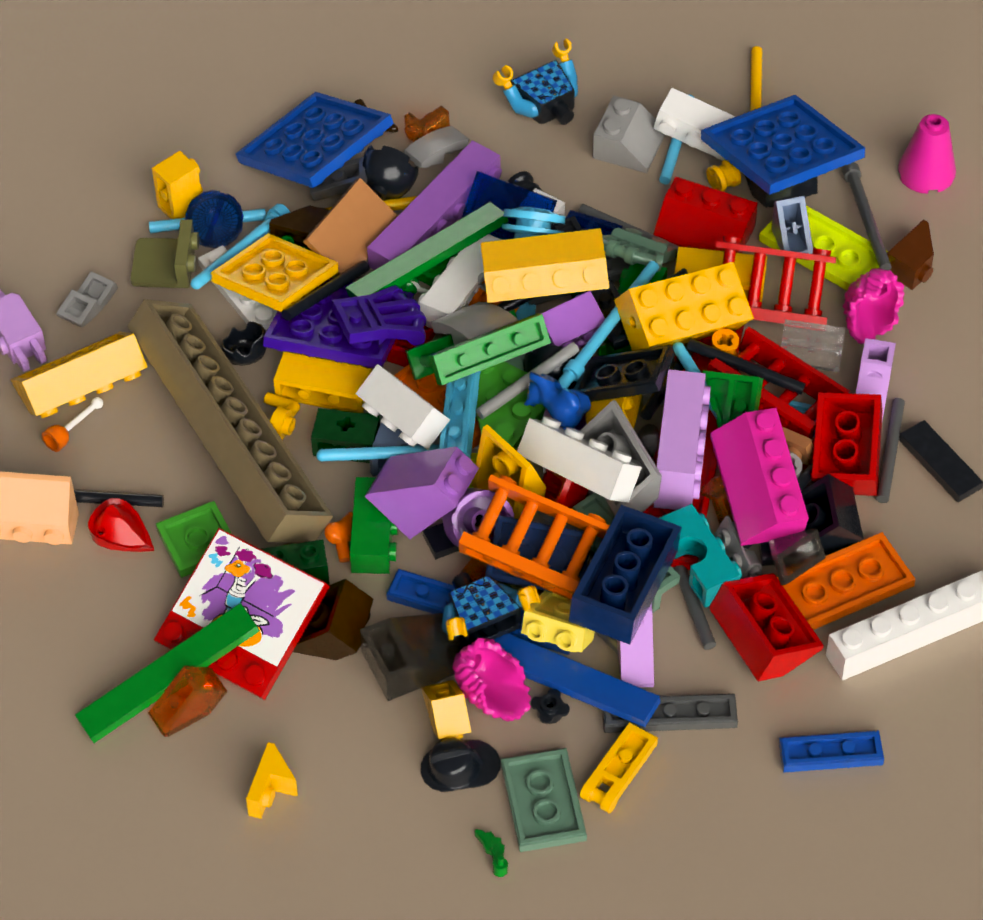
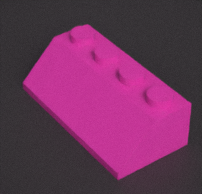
M777 408L745 412L711 432L710 438L740 546L803 537L809 517Z

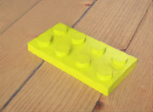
M806 206L813 248L830 250V257H836V264L826 262L825 279L847 291L849 285L861 275H864L871 269L879 268L869 240ZM771 221L759 233V241L772 249L780 250L771 229ZM796 258L797 263L813 271V260Z

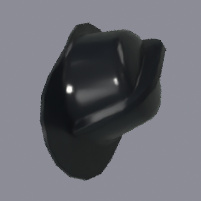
M446 738L439 741L424 756L421 763V776L431 789L440 792L480 787L489 784L497 777L501 769V759L491 745L480 740L463 741L457 738Z

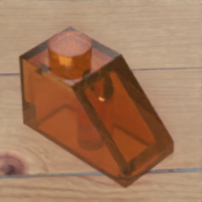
M184 666L148 714L163 736L169 737L210 715L228 691L212 668Z

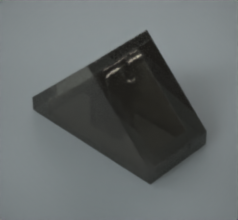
M812 528L768 541L780 585L788 584L826 558L817 529Z

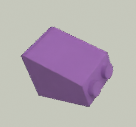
M458 447L391 456L383 465L364 497L403 534L411 539L458 506L479 467Z

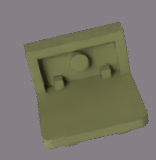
M181 219L178 239L139 238L136 241L130 278L133 286L190 288L191 274L196 271V255H194V252L199 249V232H194L193 220Z

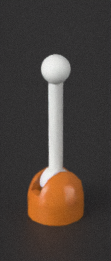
M100 397L93 398L91 405L66 426L53 425L42 433V439L46 446L54 452H59L69 441L68 431L94 409H100L103 406V400Z

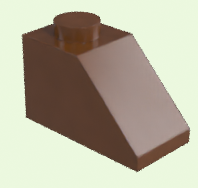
M924 219L887 252L891 271L897 275V281L903 283L911 290L921 282L925 283L933 273L932 262L934 252L929 223Z

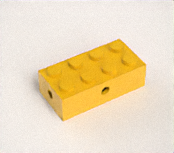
M734 262L630 288L614 300L632 351L666 345L673 346L676 342L685 344L689 342L690 338L700 340L711 337L720 329H739L754 319Z

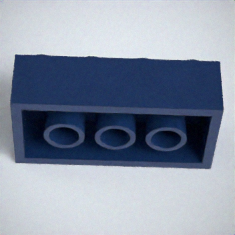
M621 505L572 596L569 622L630 645L678 552L682 527Z

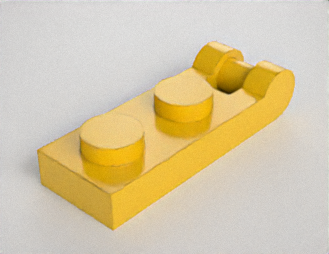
M629 722L584 784L580 792V798L587 802L594 801L600 804V809L611 813L623 792L657 746L658 737ZM602 783L610 787L607 793L599 789Z

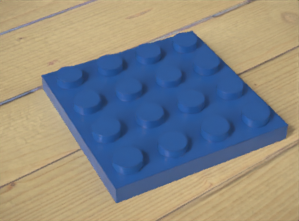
M314 92L236 153V157L240 164L314 188L320 185L335 170L343 167L344 163L355 154L362 152L374 139L382 136L384 131L391 127L394 122L391 114Z
M797 95L787 97L701 130V140L769 195L865 158V147Z

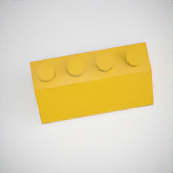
M601 228L481 242L488 303L609 288Z
M118 332L11 379V382L29 413L45 418L57 413V407L67 402L69 406L76 405L86 400L85 395L96 390V393L100 394L114 387L113 382L123 378L127 382L141 376L140 370L148 366L134 333Z

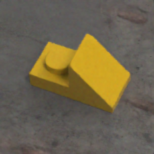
M270 742L267 743L246 797L248 815L262 819L265 808L272 806L275 791L292 796L298 795L294 775L275 744Z

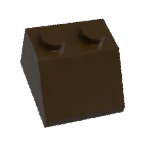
M347 579L329 585L327 593L293 652L336 661L353 655L360 649L362 645L361 638L365 625L370 619V610L374 599Z

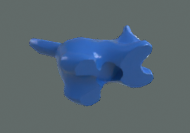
M530 372L529 377L532 382L528 383L527 400L524 405L533 407L537 404L543 405L553 419L561 422L560 427L566 430L567 427L575 428L582 420L584 414L591 409L589 396L579 390L562 388L560 382L544 373L539 375Z

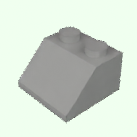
M613 95L594 133L593 158L647 173L665 134L653 129L656 119L641 103Z

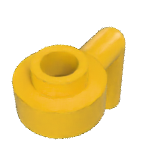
M267 392L264 397V403L276 407L270 423L281 439H284L286 435H291L295 428L296 419L294 416L300 410V404L297 401Z

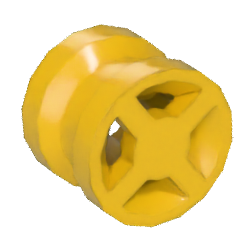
M726 159L721 162V165H712L706 169L708 182L713 189L725 192L727 187H736L741 184L740 171Z

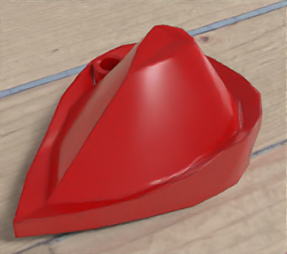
M110 498L100 504L90 516L88 529L93 541L97 545L118 551H154L150 535L138 512L127 501L120 498Z

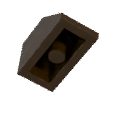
M309 205L271 219L269 223L270 234L281 239L283 236H290L294 239L293 244L307 247L308 250L312 251L303 241L329 210Z

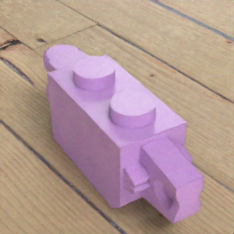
M0 290L1 354H7L13 364L17 363L22 372L30 370L28 357L34 355L39 364L47 362L44 353L46 345L42 329L19 294L10 293L5 295Z

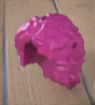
M871 269L869 272L861 275L856 281H853L844 293L845 302L842 307L844 308L843 313L846 315L847 329L850 336L858 344H864L865 338L875 340V336L884 335L887 331L893 329V325L898 324L899 308L904 304V284L897 281V275L893 274L891 270Z
M477 638L471 645L464 646L456 654L452 666L455 680L464 693V697L471 704H475L477 708L483 709L484 714H491L494 719L502 718L509 722L514 719L519 720L525 712L530 710L529 701L531 696L528 692L531 688L524 685V667L519 664L520 661L513 657L511 653L505 651L498 642L489 638Z

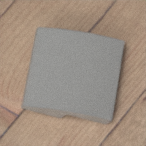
M477 302L431 321L434 333L451 334L454 345L514 323L518 319L497 305Z

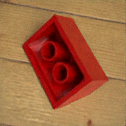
M675 177L664 197L653 235L680 247L724 251V248L715 247V242H722L723 236L741 238L740 244L746 245L756 226L758 203Z
M818 392L812 481L816 482L830 474L853 487L854 495L877 496L883 415L881 395Z
M774 573L723 582L709 606V610L758 682L785 676L820 652L824 647Z

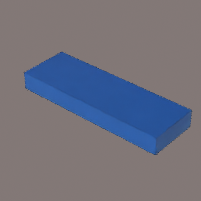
M879 730L779 738L783 773L880 766L884 764Z

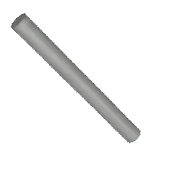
M571 342L530 372L547 375L579 352L578 346ZM530 372L476 409L477 415L481 419L486 418L526 390L528 383L532 382L529 377Z

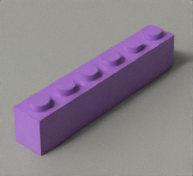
M472 140L367 247L369 267L376 270L452 225L457 219L463 218L467 209L475 201L477 202L482 198L484 191L491 184H495L499 180L502 173L500 155Z

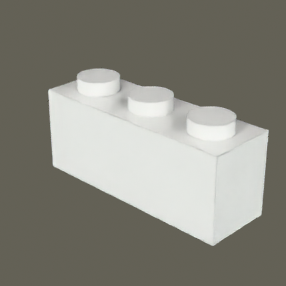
M671 88L658 112L653 129L708 153L717 159L725 160L701 140V130L735 116Z
M378 364L355 393L365 401L362 405L365 410L375 417L381 414L383 418L380 422L394 432L400 429L402 432L399 437L412 447L418 443L428 450L450 421L438 409Z

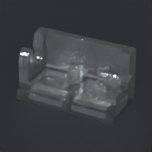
M785 319L781 347L815 369L839 372L846 328Z

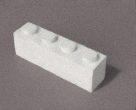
M488 234L461 250L456 257H451L445 271L435 277L432 287L427 293H422L418 299L420 311L424 313L427 319L426 327L433 329L431 321L469 305L474 295L478 292L479 285L483 282H478L479 274L484 272L481 242L502 239Z
M543 416L542 420L529 418L517 450L518 453L524 458L609 500L629 503L642 469L641 466L631 462V455L618 450H614L612 453L607 450L608 445L596 439L587 441L583 439V432L569 427L564 430L560 428L561 422L547 416Z

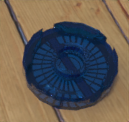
M215 190L203 192L192 199L188 205L189 208L187 209L185 220H193L194 232H199V244L204 247L218 248L222 245L228 246L238 238L243 230L244 215L241 205L228 193H220V191Z

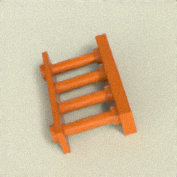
M491 474L488 479V490L495 492L477 532H473L472 535L463 532L458 542L459 552L572 600V596L580 583L578 575L596 536L603 539L610 525L606 524L604 518L596 514L589 513L587 516L519 487L517 482L510 477L500 475L498 478ZM509 498L525 506L507 544L499 547L490 543L491 540L488 537L506 499ZM536 511H540L554 517V520L537 557L529 560L520 556L518 550ZM567 523L584 530V533L567 570L559 573L550 569L548 562Z

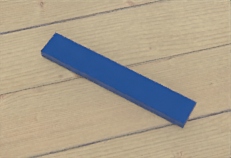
M398 569L386 595L388 601L443 617L444 607L449 604V593L455 588L451 584ZM520 607L521 628L509 634L549 650L566 655L570 654V651H564L556 644L533 641L527 635L521 634L524 610Z
M509 633L494 639L505 651L511 653L513 657L520 661L519 664L524 667L525 678L551 689H557L563 694L644 728L660 704V696Z

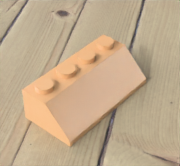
M0 471V539L16 540L22 543L31 541L45 542L52 545H72L79 511L71 477Z

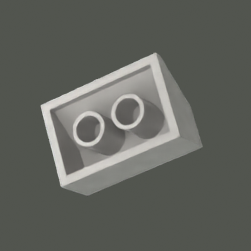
M612 400L580 431L584 433L583 439L587 441L596 439L608 445V451L613 453L614 450L629 454L632 456L631 462L642 467L629 503L605 499L614 515H616L621 505L644 512L659 497L662 475L617 401Z

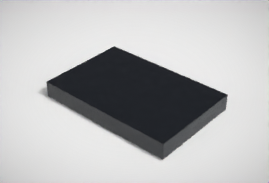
M671 345L591 357L584 366L585 371L577 380L574 390L587 394L591 402L659 392L675 353Z

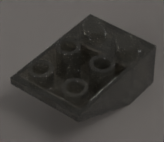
M443 613L392 617L360 629L361 651L387 701L455 675L452 668L456 654L463 648L459 636L449 641L448 635L442 630Z

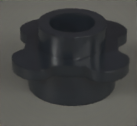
M550 689L547 694L541 697L535 696L531 700V707L537 710V716L544 724L556 723L562 716L569 714L570 707L560 698L561 693L557 689ZM551 704L553 707L548 708L547 705Z

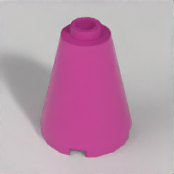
M930 114L921 119L899 161L898 172L901 175L900 179L909 189L928 194L929 190L938 189V192H941L951 186L955 179L956 165L950 127L947 119L941 115Z

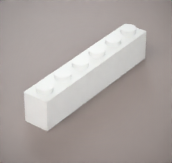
M983 570L829 634L826 657L843 681L982 622Z

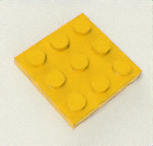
M267 233L213 270L211 277L212 282L282 312L338 273V262Z

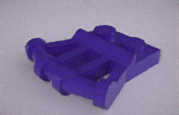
M396 285L371 295L332 300V311L349 344H362L367 341L376 340L377 344L380 345L385 339L408 340L414 346H419L425 342L426 332L424 331V326L427 319L424 313L420 311L418 302L405 296L403 290Z

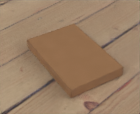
M358 178L303 242L313 252L338 262V273L336 275L339 276L359 262L368 259L367 247L398 215L361 178Z

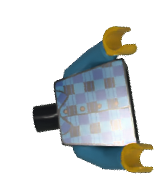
M565 39L563 41L566 51H561L558 48L557 41L553 45L552 53L560 58L561 63L553 60L511 80L513 70L508 65H504L501 69L505 78L501 76L498 70L493 74V82L498 86L504 87L503 93L515 113L533 118L539 124H545L555 118L562 125L571 122L574 118V112L572 111L574 109V98L578 95V78L573 60H569L568 57L572 47L570 40Z
M463 572L452 580V585L455 589L450 591L449 604L444 607L442 630L448 635L449 641L459 636L463 647L471 645L477 638L496 639L521 628L520 607L527 611L530 609L531 603H540L541 599L535 586H526L517 591L502 583H497L491 576H484L473 581L468 573Z

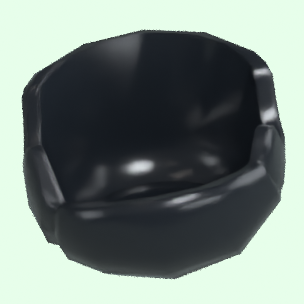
M253 321L248 322L244 330H237L233 327L228 337L222 340L220 348L230 363L243 366L256 363L262 359L267 347H263V338L266 330L262 324Z

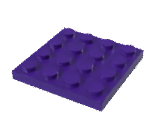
M329 278L327 281H325L324 283H322V284H321L320 286H318L316 289H318L319 287L323 286L324 284H326L327 282L331 281V280L334 279V278ZM350 282L290 321H286L282 317V312L277 311L264 335L263 347L304 354L308 357L330 359L339 363L345 362L361 365L366 368H375L377 364L383 367L396 339H385L380 345L377 344L376 340L367 341L362 344H349L332 311V300L350 298L346 291V287L354 283ZM403 291L404 295L409 299H414V293Z

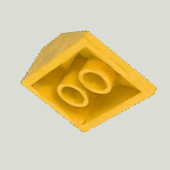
M488 424L482 427L476 465L479 469L473 478L472 486L488 490V479L491 474L498 478L500 475H504L515 480L517 486L544 497L546 486L532 464ZM507 498L506 500L513 509L514 518L519 519L525 505Z

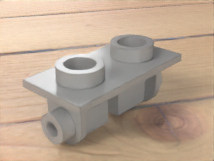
M726 516L714 533V536L722 540L730 560L736 561L742 572V578L740 579H743L745 576L755 577L762 575L761 570L763 566L759 562L755 551H745L749 549L740 546L735 524L729 516Z

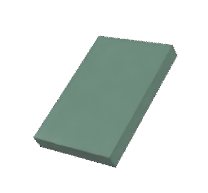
M567 748L501 759V769L520 852L587 841V833Z

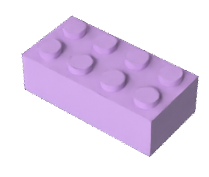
M668 369L657 458V469L662 477L659 497L654 502V508L678 510L692 504L693 499L699 500L711 386H705L706 373Z

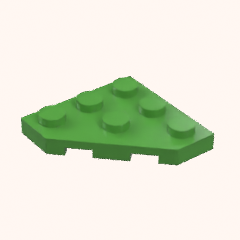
M505 361L481 370L477 408L527 374V372ZM527 388L484 419H481L476 413L475 418L478 421L480 436L482 427L488 424L517 450L529 418L541 420L545 407L539 404L534 407L524 405L527 400Z

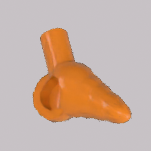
M352 511L348 512L339 521L329 523L325 528V537L330 543L336 545L340 563L350 561L348 543L351 540Z

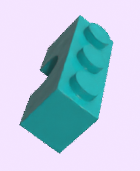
M693 504L660 517L662 520L682 527L678 552L674 559L683 555H694L701 559L700 562L690 566L689 585L705 608L710 606L723 582L742 578L739 565L736 561L730 560L722 540L712 534L705 515L699 514Z

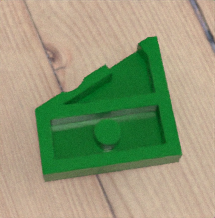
M703 370V373H706L705 381L708 386H711L710 403L717 415L716 422L718 428L745 412L759 410L763 378Z

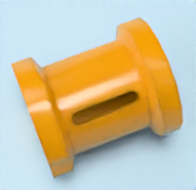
M730 329L717 330L712 336V346L737 356L736 349L739 345L737 333Z

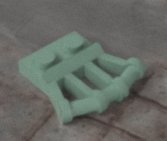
M615 228L611 235H602L605 255L611 258H623L625 263L647 265L649 261H655L660 267L658 270L660 272L662 264L675 260L677 248L669 246V242L662 238L652 237V239L643 237L642 232L639 230Z

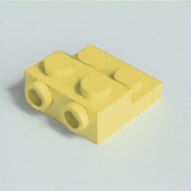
M544 591L539 596L541 602L531 603L530 609L524 611L521 634L527 635L533 641L556 644L564 651L582 653L593 641L595 631L569 622L571 600L555 593Z

